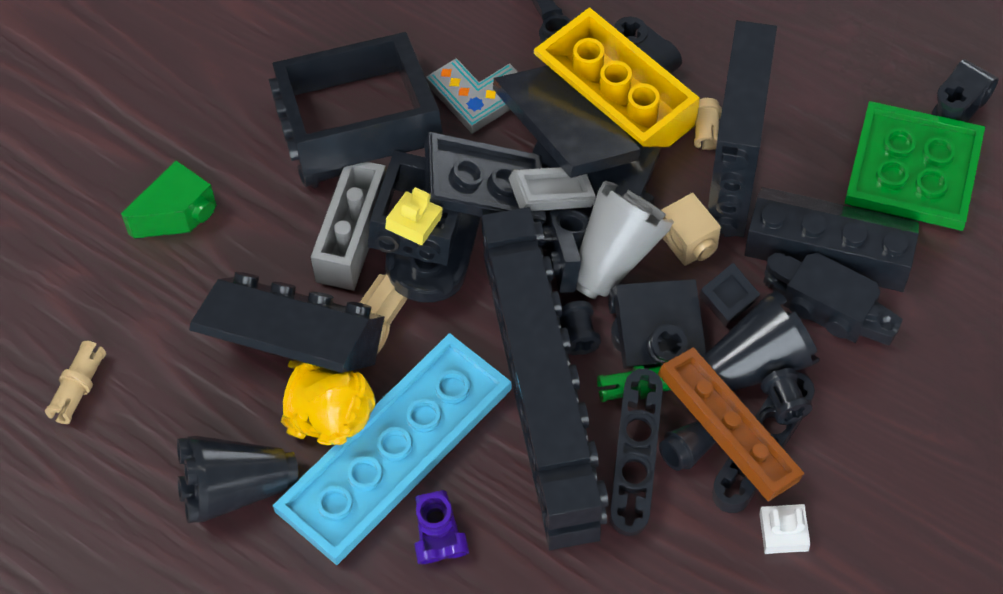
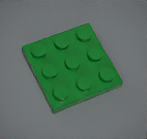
M869 101L844 204L963 231L967 220L985 126Z

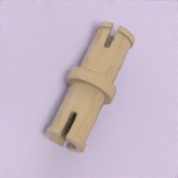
M83 341L81 343L80 349L70 368L65 369L59 377L61 384L50 405L45 410L49 418L52 419L57 412L59 414L55 420L56 422L61 424L70 423L82 396L87 395L93 386L91 379L101 360L106 355L103 347L99 346L96 353L92 351L96 343L91 341Z

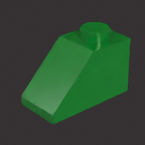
M175 161L121 215L128 235L135 239L190 233L199 223H203L210 218L217 205L211 184L178 161Z

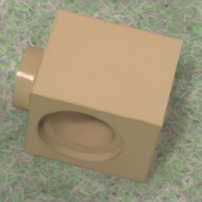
M693 192L662 209L666 214L663 219H672L674 221L670 231L663 239L684 266L695 260L703 261L716 251L721 226Z

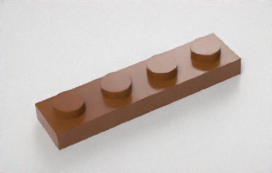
M694 347L661 366L658 375L767 501L772 500L801 480L804 475L801 468Z

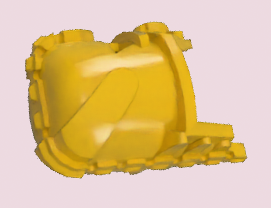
M297 360L289 361L288 367L293 368L294 371L285 389L283 415L281 418V423L287 428L288 435L298 439H304L308 435L318 438L317 442L323 445H342L347 442L346 438L353 437L364 429L375 407V397L372 388L363 374L359 372L353 373V371L341 373Z

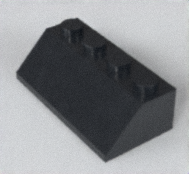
M761 187L748 231L744 256L767 261V257H770L775 252H780L781 254L785 253V256L789 255L803 262L807 255L819 253L877 282L879 287L904 292L912 268L919 234V222Z
M235 272L234 277L222 278L216 281L190 323L189 331L344 373L375 365L385 316L371 313L372 307L367 304L347 302V305L343 306L333 303L334 296L329 294L309 292V296L295 293L296 286L272 282L271 286L258 283L259 276Z

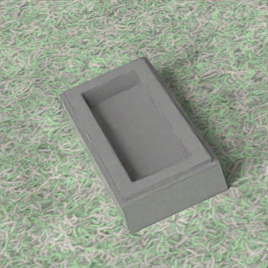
M561 167L513 170L508 178L519 208L530 207L531 211L592 207L596 200L587 174L570 178Z

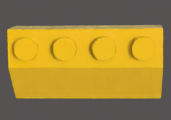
M590 7L534 49V54L643 147H670L696 126L700 97Z

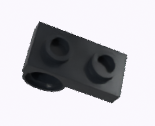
M573 209L548 210L546 224L542 225L545 246H542V249H546L547 255L550 257L553 276L555 277L559 293L576 291L581 266L579 250L589 222V218L584 213Z

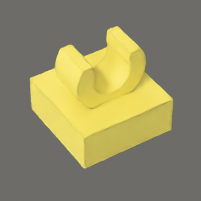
M415 187L412 193L406 191L386 218L385 229L423 245L441 220L443 208L430 202L431 195Z

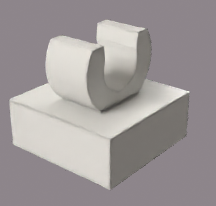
M805 504L761 507L759 514L765 554L809 551L810 538Z

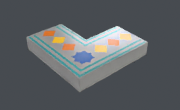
M456 58L426 76V80L435 95L473 134L510 110L493 90V81L495 77L517 73V70L509 63L479 82Z

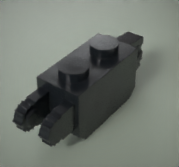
M775 252L770 257H767L763 283L769 289L772 288L773 291H779L787 300V302L783 303V306L791 312L795 311L799 318L809 319L825 327L833 336L846 338L854 343L858 341L860 336L886 345L892 343L901 327L903 319L878 302L881 292L877 282L819 253L807 255L803 262L789 255L785 256V253L781 254L780 252Z

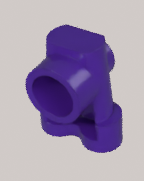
M441 490L416 496L419 541L414 543L418 564H429L442 559L468 555L469 548L466 534L459 533L447 491ZM434 511H439L444 515V519L438 523L428 522L429 515Z

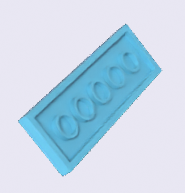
M449 333L375 405L363 430L353 437L346 438V443L334 445L273 505L275 513L335 565H338L512 389L511 381Z

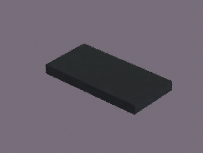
M548 65L494 78L493 90L570 178L639 160L641 149L624 130Z

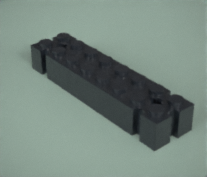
M530 207L481 215L484 263L492 290L493 303L536 495L540 504L549 551L600 541L601 525L607 524L605 507L609 505L604 480L598 481L595 468L599 466L597 449L594 440L588 441L586 428H589L588 412L585 402L579 403L577 390H580L576 365H570L568 353L571 352L570 339L567 328H561L559 316H562V308L558 291L552 292L550 281H553V270L550 257H544L542 246H545L542 224L540 221H533Z

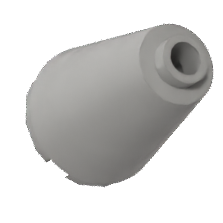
M604 181L599 188L579 250L581 266L576 289L592 299H596L598 295L606 297L610 289H613L670 231L674 223L672 219H663L666 214L662 210L629 190L624 196L615 193L614 191L618 185L608 181Z

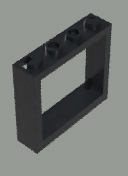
M736 20L708 203V211L721 226L720 234H724V237H744L761 143L777 32L776 25Z
M406 32L272 63L275 78L268 80L273 100L275 101L279 121H281L291 161L299 160L304 177L393 155L394 150L405 153L424 148V140L429 132L443 135L438 106ZM399 71L414 109L306 134L294 95Z

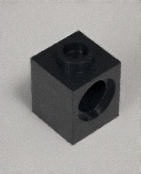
M734 263L706 284L699 294V297L725 327L753 305L760 296V293Z

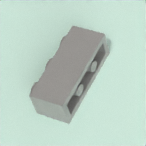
M364 162L343 168L311 255L312 267L317 283L355 290L369 250L370 219L386 175V165Z

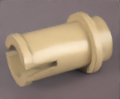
M702 98L699 100L694 146L698 149L701 147V141L702 150L716 149L719 119L722 114V107L719 106V102L716 99Z

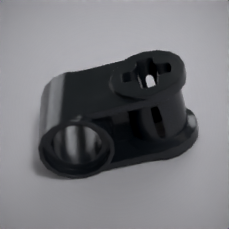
M623 17L615 23L614 28L670 74L682 65V57L678 49L639 18Z
M963 59L938 89V103L931 115L968 122L976 111L983 107L990 99L999 78Z

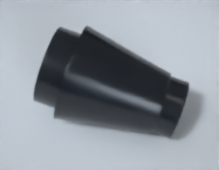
M695 421L667 432L664 435V440L659 443V451L663 460L670 468L680 471L683 468L691 469L716 441L699 421Z

